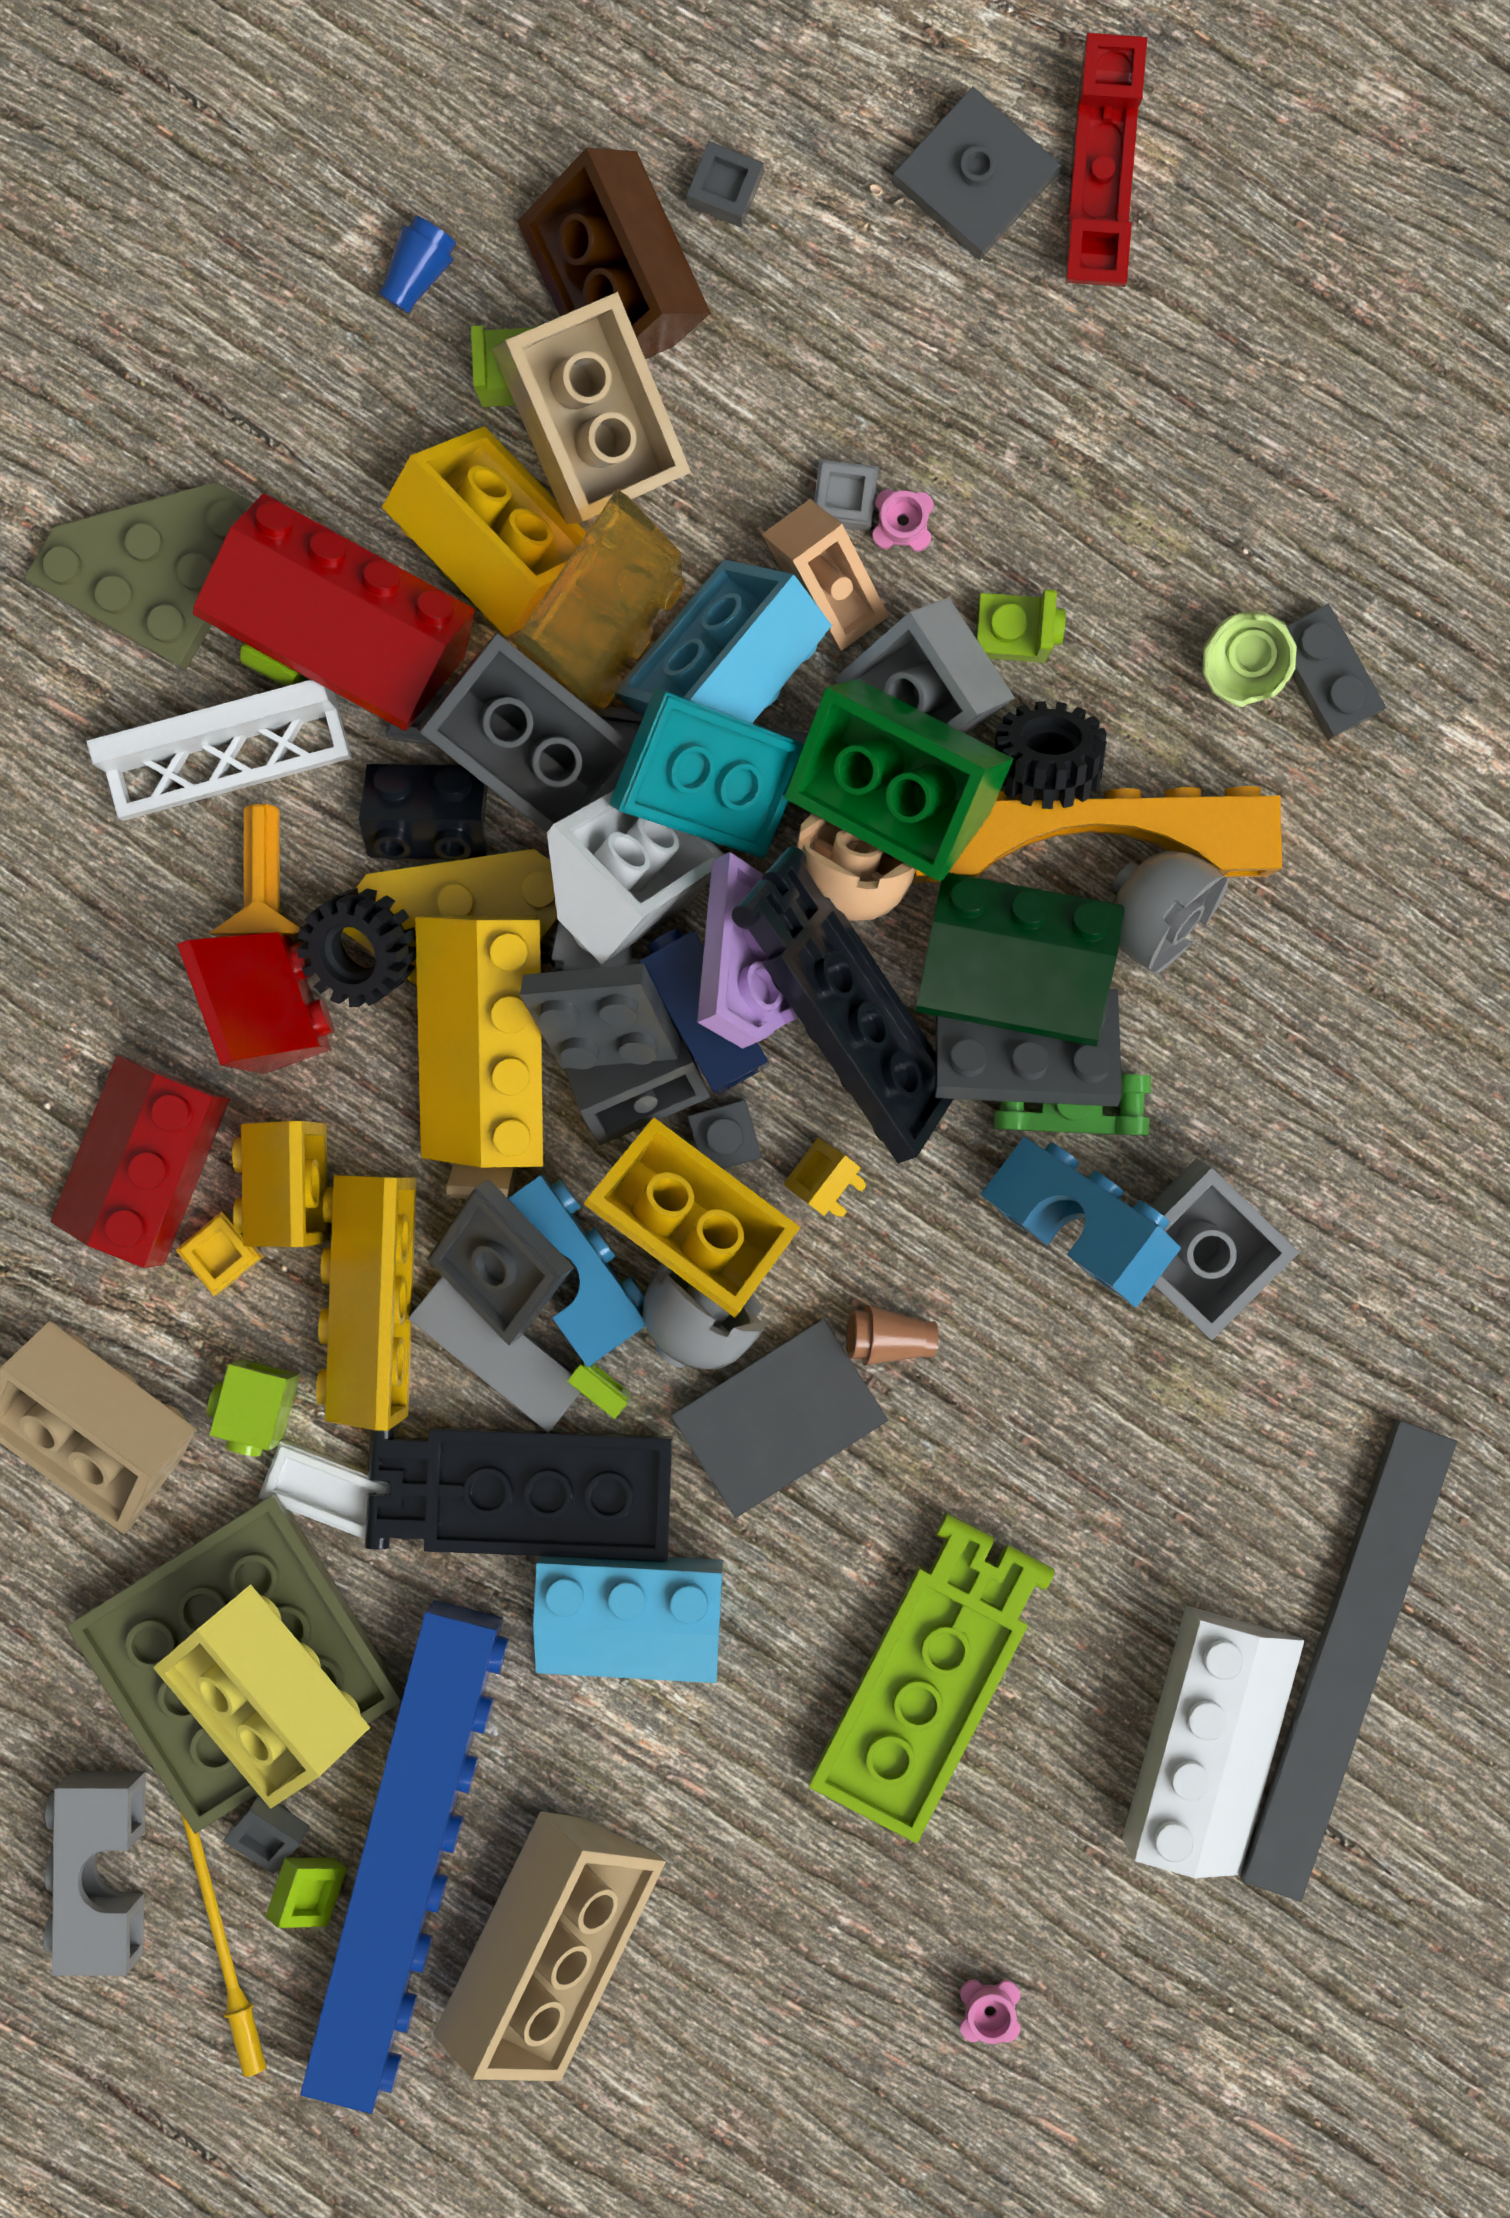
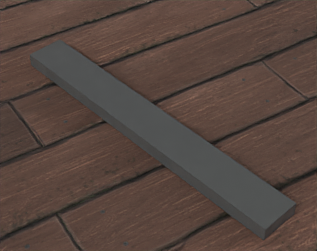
M1395 1418L1393 1420L1246 1853L1242 1872L1239 1875L1245 1883L1302 1902L1457 1440Z

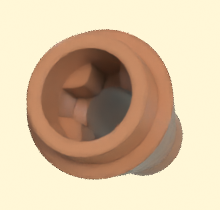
M867 1305L864 1311L852 1310L850 1312L846 1331V1349L850 1359H861L862 1364L866 1366L918 1357H935L938 1347V1326L935 1321H922Z

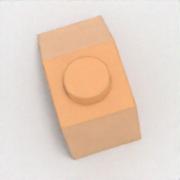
M811 499L762 534L781 571L796 576L832 624V627L826 634L840 651H843L889 617L843 524Z

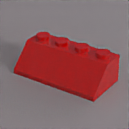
M263 493L230 527L193 606V615L396 727L407 731L464 660L476 609Z

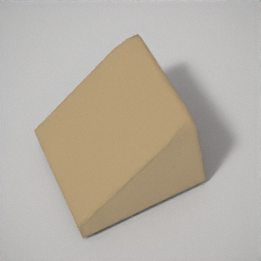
M453 1163L446 1195H450V1198L468 1199L475 1187L490 1179L509 1198L515 1194L516 1167L480 1168Z

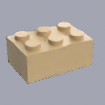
M618 292L507 339L492 349L567 525L583 522L691 473Z

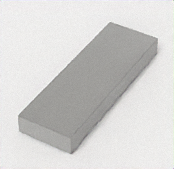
M443 1276L408 1318L548 1433L581 1393L567 1382L574 1373L526 1333L511 1345H508Z

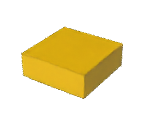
M221 1211L176 1249L177 1253L213 1296L222 1293L265 1257L257 1247L243 1246V1233H236L233 1218L227 1211Z

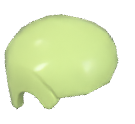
M1264 611L1240 612L1221 621L1205 642L1202 673L1213 694L1234 706L1244 707L1251 703L1273 698L1285 687V683L1290 680L1296 669L1297 646L1285 622Z

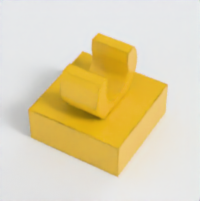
M820 1137L816 1139L782 1184L823 1216L830 1211L838 1217H844L847 1213V1210L836 1201L846 1187L850 1184L861 1192L866 1188L864 1180L857 1175L861 1167Z

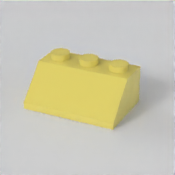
M251 1584L153 1667L270 1809L320 1777L371 1728L361 1717L356 1701L348 1693L339 1690L321 1669L320 1660L316 1653L309 1646L299 1642L281 1621L280 1612L275 1604L267 1597L259 1595Z

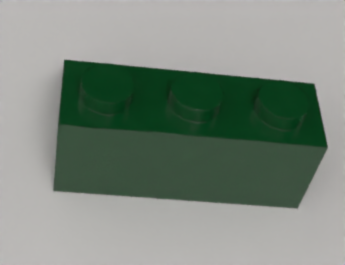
M948 872L945 878L941 880L915 1012L1097 1047L1117 959L1124 915L1123 905Z

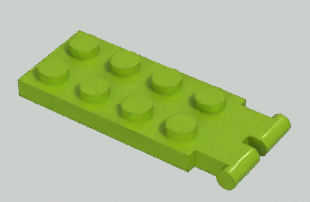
M948 1513L943 1516L936 1531V1535L945 1540L930 1570L920 1565L917 1566L808 1780V1787L916 1844H918L1029 1626L1026 1620L1020 1618V1615L1034 1587L1036 1586L1045 1591L1055 1573L1054 1568L1008 1544L1001 1551L996 1563L987 1560L986 1557L992 1547L994 1537Z

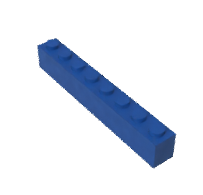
M433 1600L424 1613L300 2096L372 2114L381 2091L392 2093L402 2059V2054L392 2052L397 2031L408 2032L418 1997L417 1994L407 1992L413 1971L423 1973L433 1935L423 1933L428 1911L439 1912L448 1881V1875L438 1873L443 1851L454 1853L464 1816L453 1814L458 1793L469 1794L477 1769L479 1757L470 1755L469 1750L474 1732L485 1733L494 1702V1697L484 1695L489 1673L500 1675L509 1644V1638L499 1636L503 1617L438 1600Z

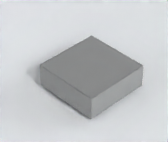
M819 459L814 502L842 523L845 529L870 532L878 467Z

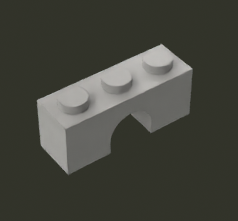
M73 1771L54 1788V1791L48 1797L45 1813L46 1826L48 1829L54 1830L53 1852L49 1855L45 1868V1887L47 1891H53V1914L48 1917L45 1926L44 1948L47 1953H52V1976H126L144 1954V1893L119 1892L107 1886L97 1870V1855L103 1851H128L144 1834L146 1771Z

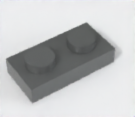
M1329 603L1287 626L1297 646L1296 669L1292 677L1328 741L1387 708Z

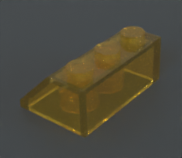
M616 489L515 639L517 649L592 711L597 706L604 709L611 702L619 688L621 677L618 673L628 658L638 659L649 644L653 634V628L650 625L661 608L666 611L671 610L684 589L685 579L682 578L681 552L628 495Z

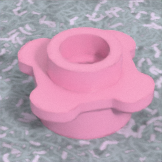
M890 489L880 492L875 499V508L879 512V522L872 534L874 543L881 549H889L893 545L909 546L915 552L925 550L931 542V533L927 530L928 515L932 513L934 508L932 498L924 492H894ZM900 516H906L909 523L902 526L898 523L897 519Z
M971 1979L962 1985L960 1997L965 2003V2018L960 2022V2031L966 2040L970 2042H978L980 2040L988 2044H997L1001 2042L1008 2043L1018 2037L1020 2024L1017 2021L1015 2004L1020 2000L1021 1995L1018 1986L1013 1981L1006 1979L1002 1980L998 1985H982L978 1980ZM993 2006L996 2012L992 2016H988L984 2013L986 2007Z

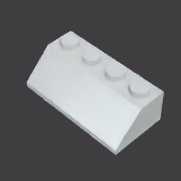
M1186 1605L1122 1836L1134 1861L1192 1878L1241 1875L1305 1640Z

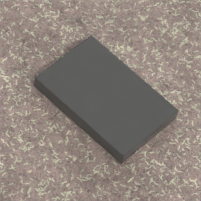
M824 1317L671 1414L674 1422L735 1518L889 1421Z

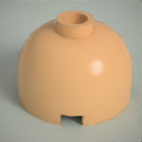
M813 813L801 824L796 847L801 849L806 856L804 867L825 898L829 897L835 907L845 914L848 921L872 920L888 914L906 895L913 881L916 869Z

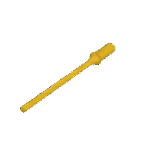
M181 1813L227 1988L226 2011L223 2015L229 2021L243 2077H250L267 2068L252 2012L254 2003L248 2001L238 1984L199 1832L194 1834Z

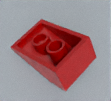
M280 932L190 939L177 944L220 1066L267 1074L332 1050L327 1035L334 1033L333 1022L322 999L314 1001L307 978L302 970L304 966L310 963V959L298 958L297 947L302 945L301 942L294 944L292 938Z

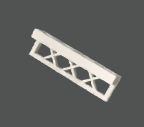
M313 680L87 741L92 764L106 772L117 817L122 821L352 758L335 694ZM326 717L334 747L308 753L292 744L305 722ZM288 727L283 737L272 732ZM263 735L278 744L265 766L251 769L235 760L247 738ZM230 743L225 753L214 748ZM205 750L221 759L209 781L194 785L178 776L179 771L191 753ZM288 750L298 755V757L283 760ZM172 759L167 769L157 764L158 762ZM148 766L163 775L151 797L130 802L122 772ZM231 766L242 771L225 776ZM173 782L184 787L168 792Z

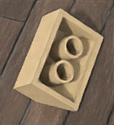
M49 1321L0 1367V1443L122 1534H125L182 1459L196 1428L189 1424L183 1414L169 1404H162L140 1388L129 1373L119 1368H113L90 1351L87 1344L80 1337L73 1333L64 1332Z

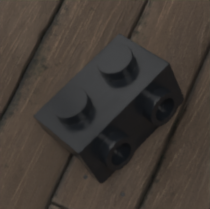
M367 764L359 814V823L367 856L389 860L409 858L447 859L451 861L486 856L487 843L484 821L488 786L461 765Z

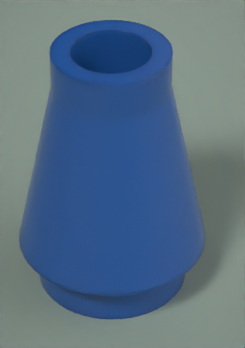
M415 215L409 226L402 225L384 284L378 294L395 307L410 314L415 303L454 261L450 254L456 242L429 221Z

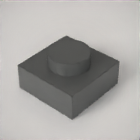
M708 141L686 195L687 206L742 228L764 175V163Z
M746 1100L688 1116L697 1150L722 1169L762 1158Z
M257 1795L233 1822L223 1841L274 1874L283 1864L284 1859L288 1858L301 1844L310 1825L293 1815L288 1808L280 1803L270 1809L264 1800Z

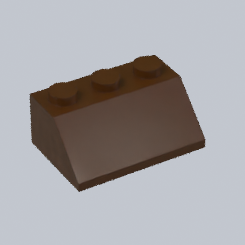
M586 148L517 221L560 317L618 292L645 359L674 347L711 313L637 151Z

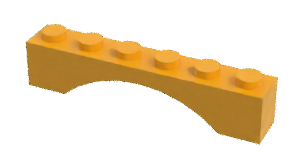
M1239 786L1225 789V796L1201 797L1200 788L1180 787L1165 790V798H1141L1140 789L1121 788L1105 791V799H1087L1081 802L1074 796V804L1071 807L1063 808L1060 800L1053 801V809H1042V800H1034L1032 806L1021 804V794L1011 799L1005 794V791H1000L990 815L949 873L977 878L992 864L1022 847L1056 836L1099 833L1123 835L1155 844L1167 851L1194 854L1217 868L1218 872L1224 875V877H1268L1282 869L1281 795L1262 796L1261 787ZM916 870L912 883H941V881L938 882Z

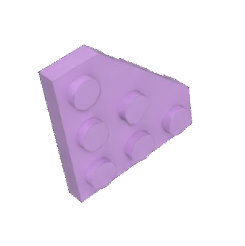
M729 852L712 861L697 1022L740 1048H745L773 1034L776 1029L799 1017L784 995L774 986L770 974L762 964L767 956L749 929L740 928L732 919L733 909L752 887L762 879L764 874Z

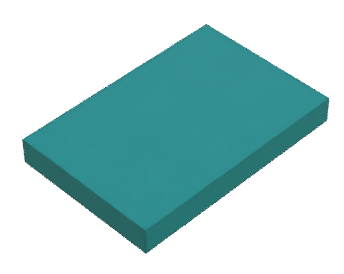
M655 687L609 805L618 811L765 859L789 802L784 797L805 743Z

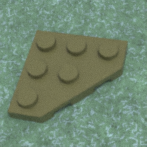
M213 482L55 526L52 528L24 579L41 591L186 671L212 626L193 615V606L230 527L254 502L218 482Z

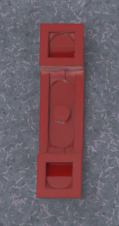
M1087 33L1079 86L1071 164L1066 237V283L1125 287L1127 284L1132 222H1129L1137 119L1138 108L1143 99L1148 37Z

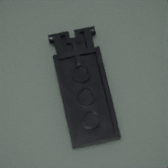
M788 847L765 872L762 879L752 887L733 909L732 919L740 928L749 929L766 954L767 958L762 964L770 974L774 986L791 1005L805 1026L808 1036L818 1045L839 1076L842 1086L854 1098L872 1125L878 1139L885 1144L898 1164L916 1158L954 1100L935 1098V1051L845 914L835 907L829 897L825 898L805 869L806 856L804 852L797 847Z
M395 1426L388 1431L370 1430L368 1479L373 1481H390V1493L376 1494L375 1492L367 1494L365 1548L388 1549L390 1547V1538L424 1539V1552L667 1561L673 1436L550 1431L548 1433L535 1430L431 1427L429 1429V1438L394 1437Z

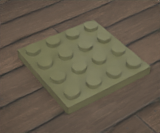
M276 1493L66 1626L194 1834L258 1793L153 1667L250 1584L259 1595L267 1597L275 1604L280 1612L281 1621L299 1642L309 1646L316 1653L320 1660L321 1669L339 1690L345 1691L356 1701L360 1709V1715L367 1724L400 1704L404 1695L293 1515L282 1504Z

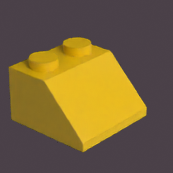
M308 1121L241 1124V1137L234 1138L232 1147L234 1170L236 1173H242V1197L235 1199L233 1222L236 1233H243V1246L306 1247L329 1243L328 1223H325L323 1218V1198L325 1189L328 1187L327 1124Z

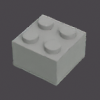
M1198 1158L1150 1204L1152 1208L1170 1221L1164 1231L1181 1247L1154 1286L1210 1340H1213L1300 1253L1211 1166Z

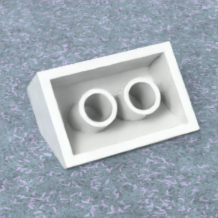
M614 791L556 822L547 832L557 918L573 935L576 943L583 950L592 954L601 965L687 907L710 881L712 861L724 855L709 840L616 810L609 805Z

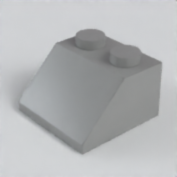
M949 597L910 611L834 678L836 684L860 679L967 735L1015 698Z

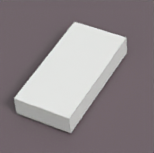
M283 1439L279 1442L258 1498L265 1500L276 1493L286 1509L365 1539L367 1494L375 1492L376 1494H389L390 1481L369 1480L368 1471Z

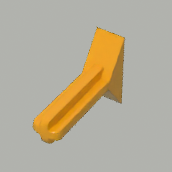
M270 804L248 805L244 809V908L208 934L215 937L280 932L288 937H298L301 927L280 913V811L278 807Z

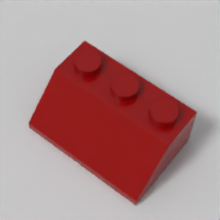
M116 1055L50 1222L86 1246L139 1267L149 1268L165 1265L231 1098L124 1056Z

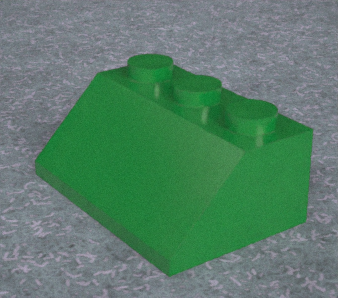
M854 679L826 686L784 798L939 882L945 878L990 815L1013 758L860 679Z

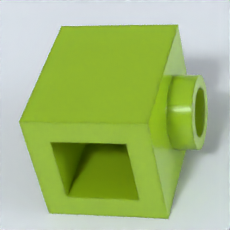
M246 1359L228 1364L224 1382H217L209 1397L206 1415L209 1418H213L209 1436L227 1440L225 1445L227 1450L247 1456H261L262 1450L270 1451L277 1447L284 1438L300 1373Z

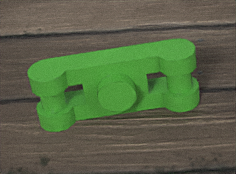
M1121 1074L1122 1097L1120 1100V1116H1103V1106L1040 1103L1039 1113L1024 1112V1102L1000 1101V1111H994L993 1129L1149 1136L1150 1118L1144 1117L1145 1094H1151V1075Z

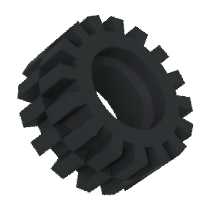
M1046 701L1035 702V710L1033 711L1024 704L1017 707L1016 715L1008 712L1003 716V722L998 723L995 749L1013 758L1002 787L1005 786V794L1011 799L1018 794H1022L1021 804L1032 806L1035 799L1042 800V809H1053V801L1060 800L1063 808L1071 807L1074 804V796L1081 802L1089 799L1090 792H1096L1100 786L1107 744L1105 728H1099L1100 721L1095 716L1085 719L1086 710L1080 707H1076L1072 713L1067 712V703L1062 702L1056 703V709H1047Z
M354 888L342 894L339 893L312 911L305 918L307 924L299 930L298 938L307 942L297 947L298 958L310 959V963L302 968L306 978L316 973L320 981L313 987L320 994L329 988L333 989L330 1001L341 1004L347 998H349V1007H360L365 1002H367L368 1006L377 1003L404 983V980L412 974L415 968L410 963L416 959V947L408 946L410 942L416 939L415 927L404 930L401 923L407 920L409 916L404 909L394 915L390 908L395 900L388 895L375 902L377 890L367 888L358 893V888ZM353 927L369 939L376 956L373 967H362L347 955L341 941V933L344 928Z

